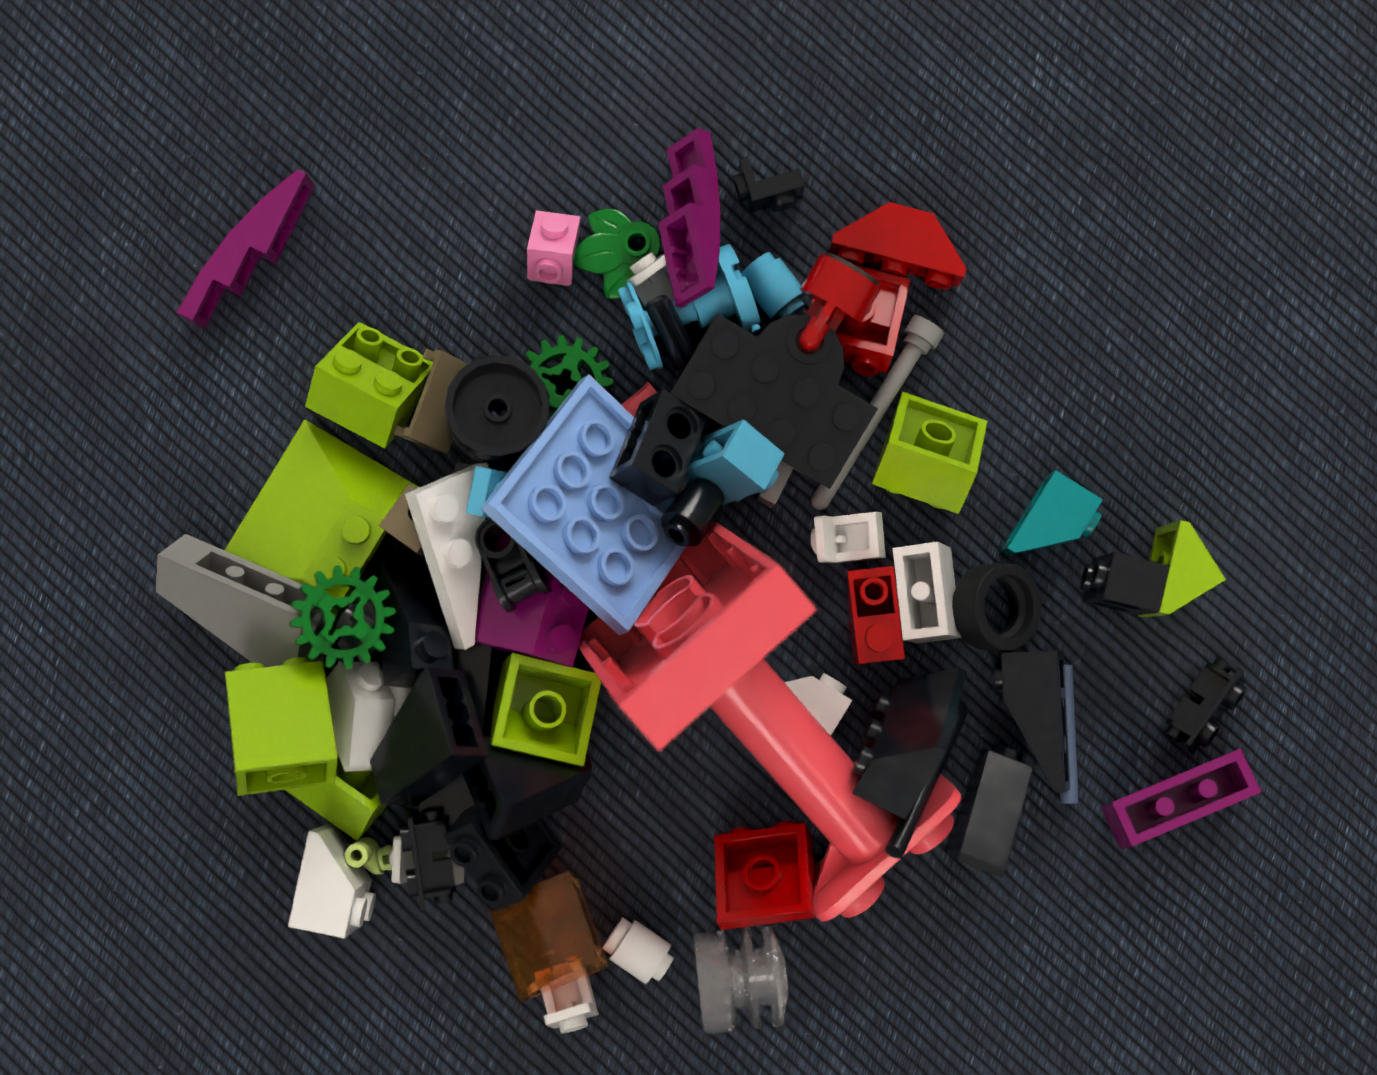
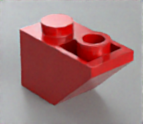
M894 566L847 571L848 621L854 665L905 659Z

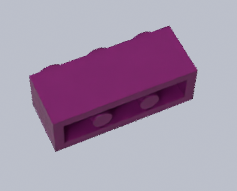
M1238 749L1101 806V809L1120 850L1259 794L1261 790L1242 750Z

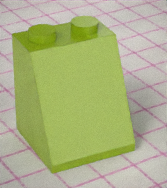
M297 657L284 661L283 665L264 667L261 663H245L236 666L235 671L225 672L237 795L335 783L338 758L323 661L312 662L307 657Z

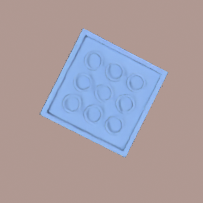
M588 374L576 384L548 420L547 426L539 437L524 451L480 509L618 635L629 632L687 546H679L671 542L666 537L661 525L662 515L675 498L671 497L656 506H652L609 478L634 417Z

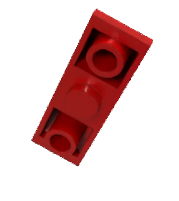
M888 202L834 233L829 248V253L837 255L854 265L863 266L864 262L881 267V272L905 278L907 274L925 278L924 283L926 285L943 290H948L951 286L958 287L964 279L967 269L934 213Z

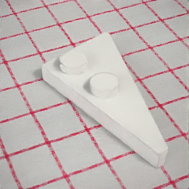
M476 463L405 494L454 649L466 650L475 643L482 557L476 547L475 535L476 530L485 520V517L466 513L475 466L489 469L488 463Z

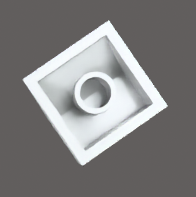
M326 824L308 831L288 927L346 938L361 927L364 920L370 921L374 910L376 894L369 892L372 879L365 868L362 866L352 867L346 863L345 852L350 845L335 825Z

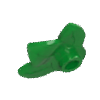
M602 209L588 216L589 224L594 234L579 244L575 250L573 263L587 272L604 274V293L606 298L617 299L620 298L618 289L626 286V280L634 275L630 267L650 252H653L657 258L661 242L657 231L651 225L641 221L631 222L621 211L615 209ZM636 236H641L646 240L645 247L640 251H633L629 246L631 239Z

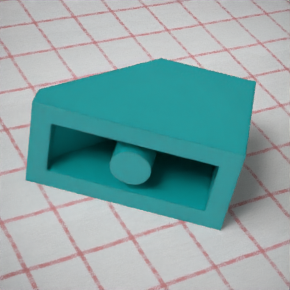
M1053 471L1045 477L1000 552L1010 556L1068 543L1079 539L1081 535L1087 538L1095 529L1102 516L1096 510L1103 499L1060 472Z

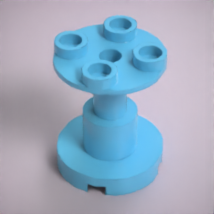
M730 244L720 247L713 290L682 308L676 307L674 300H671L683 325L697 320L700 327L704 328L711 325L718 313L726 319L733 317L736 325L751 334L761 330L758 324L760 323L759 313L746 276L742 277L740 271H735L733 265L740 262ZM628 282L626 286L619 288L618 292L627 315L629 314L634 327L632 331L641 354L644 355L649 370L661 369L663 364L654 337L659 334L647 311H643L632 283Z

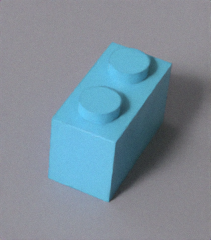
M743 419L703 436V445L697 455L691 459L686 472L689 474L688 483L693 482L697 478L708 479L715 483L724 494L722 505L733 501L739 502L747 496L759 492L764 493L769 490L778 478L779 472L776 469L785 453Z

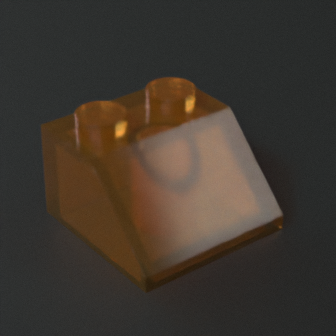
M569 871L535 884L524 900L496 911L495 909L491 912L521 1002L609 967L579 882Z

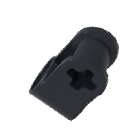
M487 518L476 530L475 542L489 573L493 591L504 610L510 613L516 610L517 603L539 592L543 595L552 592L549 578L543 566L511 536L508 546L504 550L496 552L495 542L498 536L505 531L491 518Z

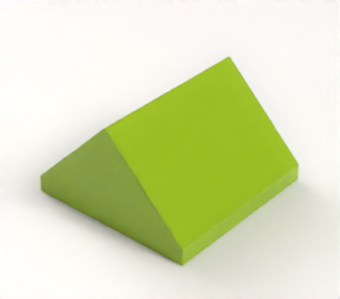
M1179 520L1156 528L1149 561L1168 565L1170 568L1159 612L1137 616L1148 618L1169 615L1226 580L1190 522Z

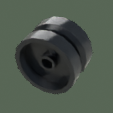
M500 355L475 359L459 370L448 387L445 402V411L452 442L461 455L473 464L488 463L489 469L497 471L511 469L524 451L539 437L550 418V402L546 386L535 370L516 358ZM502 410L506 412L503 416L495 417L490 414L492 411H495L498 415L502 412Z

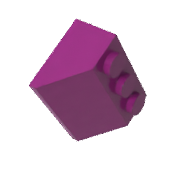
M507 532L498 536L495 542L496 552L504 550L510 543V535ZM543 566L549 578L552 592L546 595L539 592L517 603L516 610L508 613L498 601L487 571L478 600L475 643L510 654L516 653L573 667L589 608Z

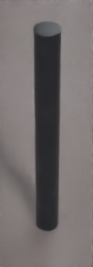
M960 705L958 706L947 752L905 819L899 817L886 845V853L893 858L900 859L904 856L968 715L967 710Z

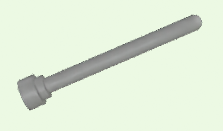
M913 315L904 330L907 335L903 340L906 346L870 402L878 410L832 487L829 489L820 484L811 499L812 506L815 509L824 510L828 507L921 354L927 355L930 349H936L945 333L931 321L921 316Z

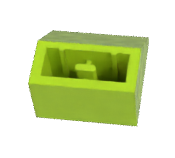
M358 322L315 366L305 407L385 449L396 437L393 434L396 425L404 427L421 397L433 363L424 359L423 355L417 350L408 348L382 334L377 329Z

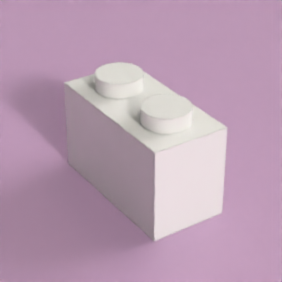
M931 542L893 548L903 640L918 644L962 638L956 629L952 608L953 594L956 586L951 547L940 542Z

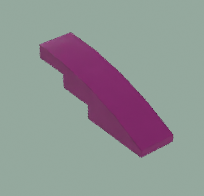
M699 128L667 149L673 179L662 186L669 216L658 222L675 306L681 308L714 289L720 253L721 213L715 157L710 132Z
M297 169L265 195L228 233L199 272L177 310V314L205 329L224 290L241 297L260 257L277 264L315 187L307 173Z

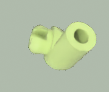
M369 837L360 838L346 849V863L352 867L362 866L373 874H384L385 870H392L389 862L392 845L380 848L374 839Z

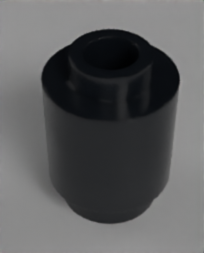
M697 478L693 482L687 483L682 493L672 501L661 517V525L666 537L679 546L693 547L699 545L723 511L724 494L715 483L704 478Z

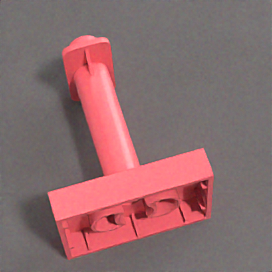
M715 521L699 545L687 546L629 632L618 635L602 619L596 616L584 626L578 648L617 705L659 751L703 711L710 707L829 841L824 858L815 865L816 881L812 882L814 915L822 922L829 921L839 914L845 918L857 916L871 907L879 898L885 885L882 875L900 860L891 857L885 851L899 816L852 794L858 774L852 772L854 762L764 659L770 651L817 609L778 563ZM941 774L904 855L909 851L912 854H923L932 850L947 837L954 825V817L951 813L958 806L961 794Z

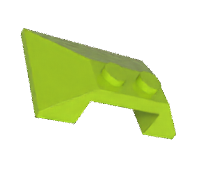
M304 419L224 551L298 583L308 584L313 588L317 586L314 574L321 571L327 579L332 578L334 566L340 565L343 576L349 577L354 567L360 568L361 576L387 533L379 524L409 483L417 489L420 487ZM337 586L329 588L324 592L329 593L334 598L348 597L353 588ZM344 607L340 611L332 608L331 613L336 618L332 623L333 627L328 632L329 636L334 632L336 623L348 607Z

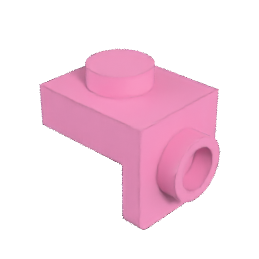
M536 210L527 246L528 280L566 286L572 284L573 260L580 232V216Z

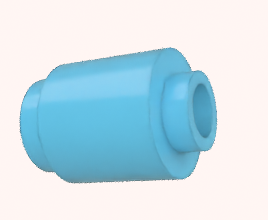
M770 252L757 258L742 272L741 275L743 277L746 276L754 299L771 320L779 316L782 318L786 315H795L805 306L801 300L805 295L800 290L802 285L781 258L775 259Z

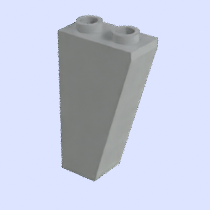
M184 534L158 554L156 593L252 663H261L264 667L283 665L284 661L291 658L308 656L312 648L309 643L299 646L295 644V640L303 634L302 629L289 626V622L299 618L301 612L290 607L292 601H305L306 596L299 589L302 585L301 583L188 534ZM311 607L310 623L314 634L317 636L322 630L321 614L314 610V607ZM320 653L316 658L312 659V662H324V655Z

